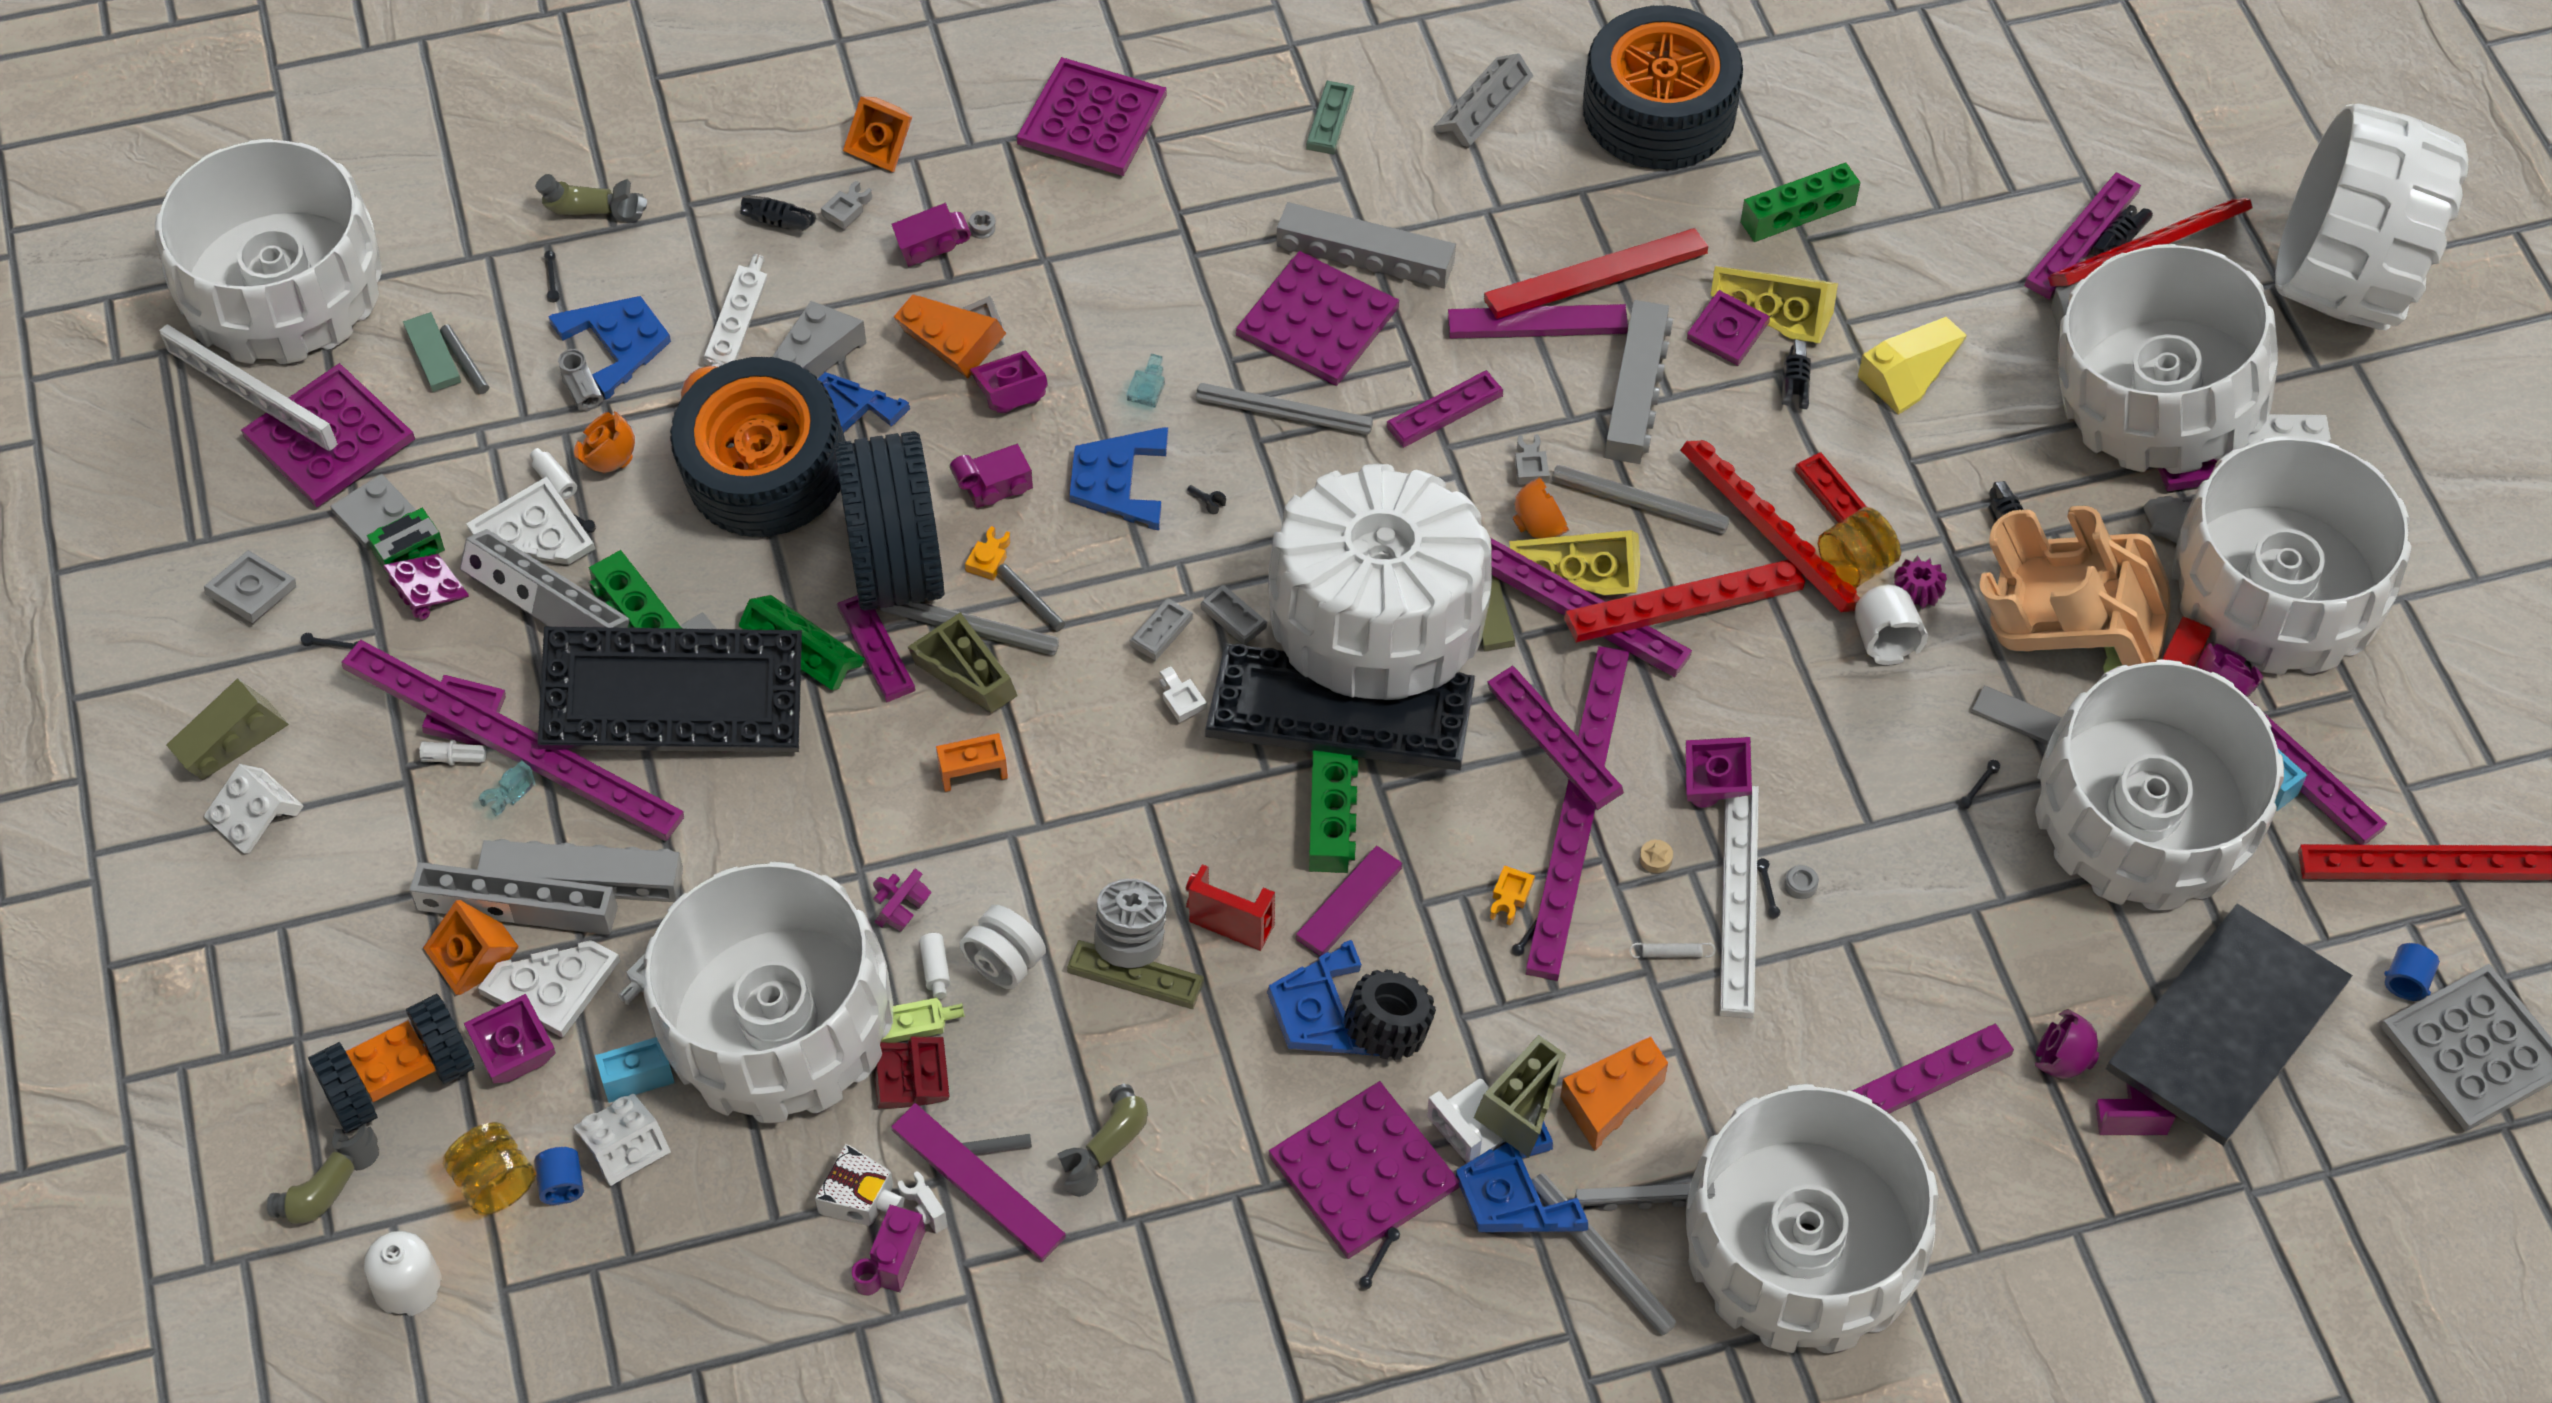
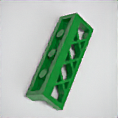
M772 595L749 599L738 624L740 628L748 630H802L801 669L831 690L840 689L847 670L862 667L865 660L858 653Z

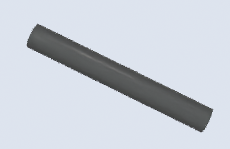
M450 325L442 326L440 333L480 394L486 393L490 387Z
M1005 563L1001 564L997 569V573L1055 631L1062 630L1065 622Z
M1030 1134L962 1143L975 1155L1032 1147Z

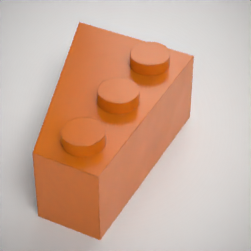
M914 294L893 316L904 332L966 378H969L971 375L970 369L979 366L1006 335V332L995 318Z
M1650 1036L1563 1078L1560 1098L1594 1151L1602 1145V1141L1614 1129L1617 1130L1623 1124V1120L1635 1108L1638 1109L1665 1082L1668 1061Z

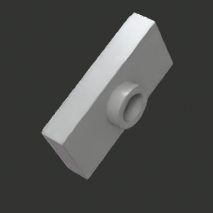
M1224 584L1201 602V609L1243 645H1246L1267 628V621Z
M1167 598L1130 639V646L1156 661L1192 621L1193 613Z

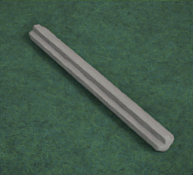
M1200 383L1196 393V398L1200 401L1365 435L1370 434L1373 425L1371 417L1206 383Z
M1557 465L1553 472L1552 480L1556 483L1724 534L1729 525L1728 516L1566 466Z
M911 601L907 605L896 606V603H893V607H880V610L883 612L937 626L960 613L923 602L912 604ZM962 613L980 637L1049 655H1055L1058 650L1059 639L1057 637Z
M1541 1173L1532 1180L1540 1200L1546 1206L1568 1200L1545 1174ZM1589 1223L1587 1231L1570 1232L1661 1335L1667 1334L1675 1327L1676 1321Z

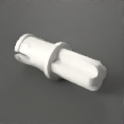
M451 740L449 743L422 741L420 745L421 762L449 763L450 766H454L455 762L481 763L486 760V747L484 745L457 744L455 740Z

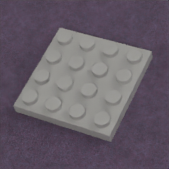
M2490 964L2385 1019L2380 1026L2465 1132L2552 1085V1038Z

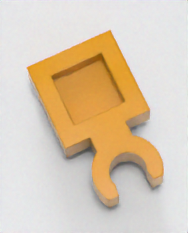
M991 526L986 533L987 542L977 541L965 563V571L994 581L998 574V567L1007 558L1006 550L1004 549L1010 545V532L1006 531L1002 538L996 539L995 527Z
M1504 865L1493 891L1492 898L1496 899V901L1491 906L1490 919L1494 920L1498 912L1505 911L1508 913L1506 924L1511 925L1515 920V906L1524 908L1534 884L1535 876Z

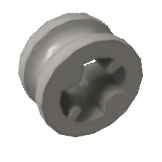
M982 210L973 213L969 219L971 235L978 239L992 236L995 232L996 222L994 215Z

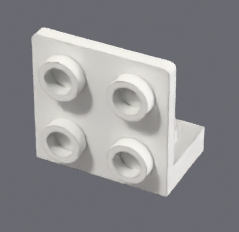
M239 764L206 811L204 817L241 852L249 854L275 815L282 816V814L297 817L304 806L264 769Z
M1483 1079L1476 1080L1449 1099H1446L1439 1090L1430 1096L1428 1100L1427 1117L1466 1163L1505 1142V1140L1473 1118L1484 1093L1490 1088Z
M635 1094L618 1098L611 1106L598 1113L586 1116L582 1122L574 1126L578 1136L593 1153L606 1182L610 1186L671 1153L656 1119Z

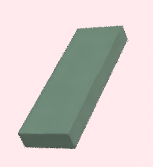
M1326 81L1306 143V150L1335 154L1353 98L1354 85Z
M432 312L403 321L404 328L432 392L461 383L460 375Z

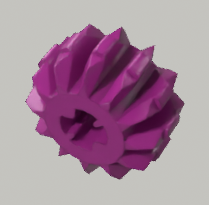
M1917 555L1913 562L1905 559L1902 566L1896 569L1893 585L1907 591L1913 603L1918 604L1923 610L1927 604L1935 606L1938 599H1942L1946 590L1947 577L1945 573L1941 572V564L1932 565L1931 558L1927 559L1926 562L1921 561Z

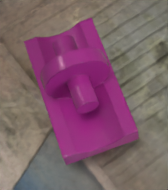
M916 868L899 889L896 887V884L900 881V878L896 874H892L889 879L878 877L873 882V886L878 892L873 900L878 904H881L885 898L889 900L874 921L881 928L885 923H888L902 932L914 916L900 905L906 898L920 909L932 892L919 880L923 874Z

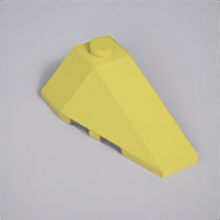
M1715 266L1710 296L1714 297L1717 291L1721 290L1770 316V322L1767 326L1781 332L1784 336L1790 339L1821 343L1834 313L1838 283Z
M1944 317L1889 338L1862 355L1858 378L1899 415L1923 398L1927 388L1937 379L1941 369L1946 362L1950 361L1967 335L1951 320Z
M1632 530L1509 541L1510 549L1586 591L1606 596L1637 593L1640 572L1639 535Z

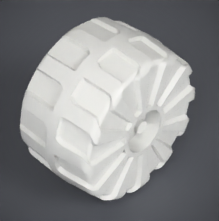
M2348 104L2343 107L2330 123L2320 140L2293 201L2276 262L2275 287L2278 293L2320 311L2325 315L2379 330H2387L2391 326L2400 325L2407 317L2410 303H2418L2426 290V275L2431 265L2439 264L2447 246L2445 236L2447 225L2457 218L2463 197L2461 185L2467 177L2469 162L2466 144L2463 139L2453 133L2405 114L2364 104Z
M272 139L251 140L216 150L202 157L200 161L191 166L181 176H178L166 191V197L160 213L156 215L155 238L164 277L181 314L185 315L195 337L206 347L214 344L229 352L233 360L253 364L256 359H274L279 364L294 363L305 360L308 352L319 348L329 350L336 347L352 335V326L357 321L366 319L372 312L379 296L377 282L382 272L374 226L352 175L342 164L336 163L322 153L320 149L301 142L295 143Z
M2175 244L2152 245V247L2121 253L2104 261L2101 266L2091 272L2085 279L2080 280L2070 293L2067 313L2060 321L2058 346L2060 388L2067 419L2075 420L2077 426L2082 431V442L2094 453L2097 454L2100 451H2104L2117 458L2121 467L2139 472H2145L2148 467L2165 468L2172 474L2196 471L2202 467V462L2211 459L2219 461L2232 450L2245 447L2248 443L2249 434L2258 431L2265 424L2269 416L2278 368V346L2274 311L2267 304L2264 288L2260 281L2250 271H2246L2237 263L2226 258L2225 255L2209 249L2178 246Z
M2282 436L2265 438L2241 449H2234L2217 461L2209 479L2200 484L2184 517L2172 566V579L2179 581L2182 596L2179 609L2184 617L2212 628L2207 644L2211 643L2212 647L2216 643L2226 646L2245 657L2247 661H2250L2252 668L2255 666L2261 672L2282 675L2286 673L2287 669H2300L2304 673L2313 674L2335 668L2339 665L2343 656L2356 655L2371 642L2395 602L2411 553V544L2408 541L2410 518L2406 506L2377 468L2368 461H2364L2358 456L2339 448L2338 445L2326 441Z
M1367 464L1359 472L1342 475L1339 471H1333L1317 478L1316 486L1302 497L1294 495L1284 507L1281 532H1274L1268 579L1273 634L1276 641L1281 643L1289 657L1290 664L1305 677L1311 678L1333 692L1350 697L1395 700L1408 698V696L1419 694L1432 688H1438L1453 679L1466 661L1473 658L1480 645L1490 602L1492 585L1491 539L1487 530L1482 526L1481 513L1463 493L1457 491L1452 493L1447 490L1446 484L1441 478L1421 470H1413L1409 474L1396 472L1393 466L1388 464Z
M2156 660V662L2132 666L2122 665L2104 673L2087 693L2078 694L2057 724L2047 744L2037 778L2041 780L2042 789L2035 809L2039 829L2047 830L2055 846V860L2070 876L2077 873L2089 882L2096 895L2120 905L2129 900L2140 902L2150 910H2171L2180 908L2187 899H2205L2219 892L2249 861L2264 839L2276 812L2275 799L2284 780L2283 756L2278 753L2277 744L2271 731L2272 725L2260 707L2255 706L2226 678L2215 672L2210 673L2200 668L2182 664L2180 661Z
M770 862L769 864L749 865L740 868L736 866L714 874V877L699 884L688 893H684L669 907L668 913L659 925L655 935L649 939L643 962L648 985L644 989L645 1002L655 1035L666 1058L684 1085L692 1083L701 1092L711 1109L726 1116L732 1111L753 1115L761 1123L785 1122L788 1114L804 1110L818 1113L835 1105L843 1099V1090L853 1082H861L870 1075L882 1056L880 1042L889 1033L893 1024V999L888 969L878 939L865 913L861 910H856L843 886L827 875L820 876L812 871L796 867L792 863Z
M1813 1084L1791 1085L1785 1090L1768 1094L1759 1099L1753 1097L1733 1110L1730 1120L1719 1134L1709 1138L1690 1184L1686 1205V1230L1689 1241L1688 1262L1695 1282L1704 1283L1715 1300L1716 1313L1733 1329L1743 1326L1759 1335L1761 1342L1769 1348L1794 1353L1797 1347H1815L1823 1353H1834L1856 1346L1860 1336L1868 1332H1880L1896 1320L1925 1274L1935 1240V1220L1939 1198L1935 1175L1932 1171L1928 1170L1926 1161L1918 1147V1140L1902 1121L1898 1122L1886 1111L1873 1104L1872 1099L1850 1090L1844 1092L1836 1089L1815 1087ZM1714 1183L1715 1196L1712 1199H1708L1707 1190ZM1801 1224H1810L1814 1226L1816 1230H1805L1804 1228H1802Z

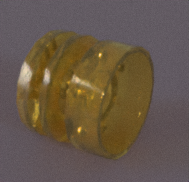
M1863 507L1847 517L1843 523H1837L1819 535L1817 542L1821 559L1833 565L1836 569V574L1843 581L1854 586L1855 589L1873 578L1875 573L1880 574L1897 563L1901 556L1900 542L1894 529L1878 511L1869 507Z
M498 1122L484 1123L472 1128L460 1136L443 1156V1167L456 1186L461 1188L460 1192L475 1214L479 1215L494 1214L508 1208L531 1188L536 1177V1171L522 1150H518V1145L506 1127Z

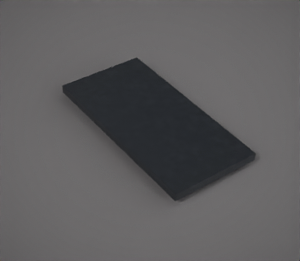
M544 626L538 749L799 752L802 630Z
M1225 643L1205 728V737L1461 771L1475 675L1457 672L1453 679L1442 686L1403 699L1384 700L1350 697L1333 692L1311 678L1302 675L1290 664L1289 657L1285 651L1274 648H1258L1243 644Z
M2237 903L2108 1062L2106 1070L2224 1146L2347 986L2353 975Z

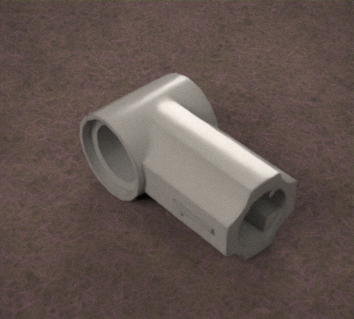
M569 349L562 352L558 359L562 381L568 387L578 409L590 411L597 408L603 401V397L586 364L585 355L577 349Z

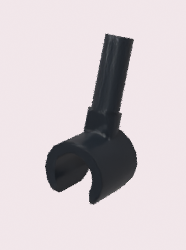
M1192 485L1187 489L1189 493L1207 503L1206 508L1210 514H1217L1219 512V506L1213 502H1217L1221 506L1226 504V496L1220 491H1214L1209 495Z

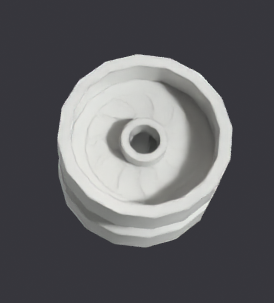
M991 905L978 920L979 926H973L959 941L960 949L969 963L986 979L1005 989H1014L1028 974L1027 968H1033L1046 953V947L1041 936L1023 917L1004 906Z

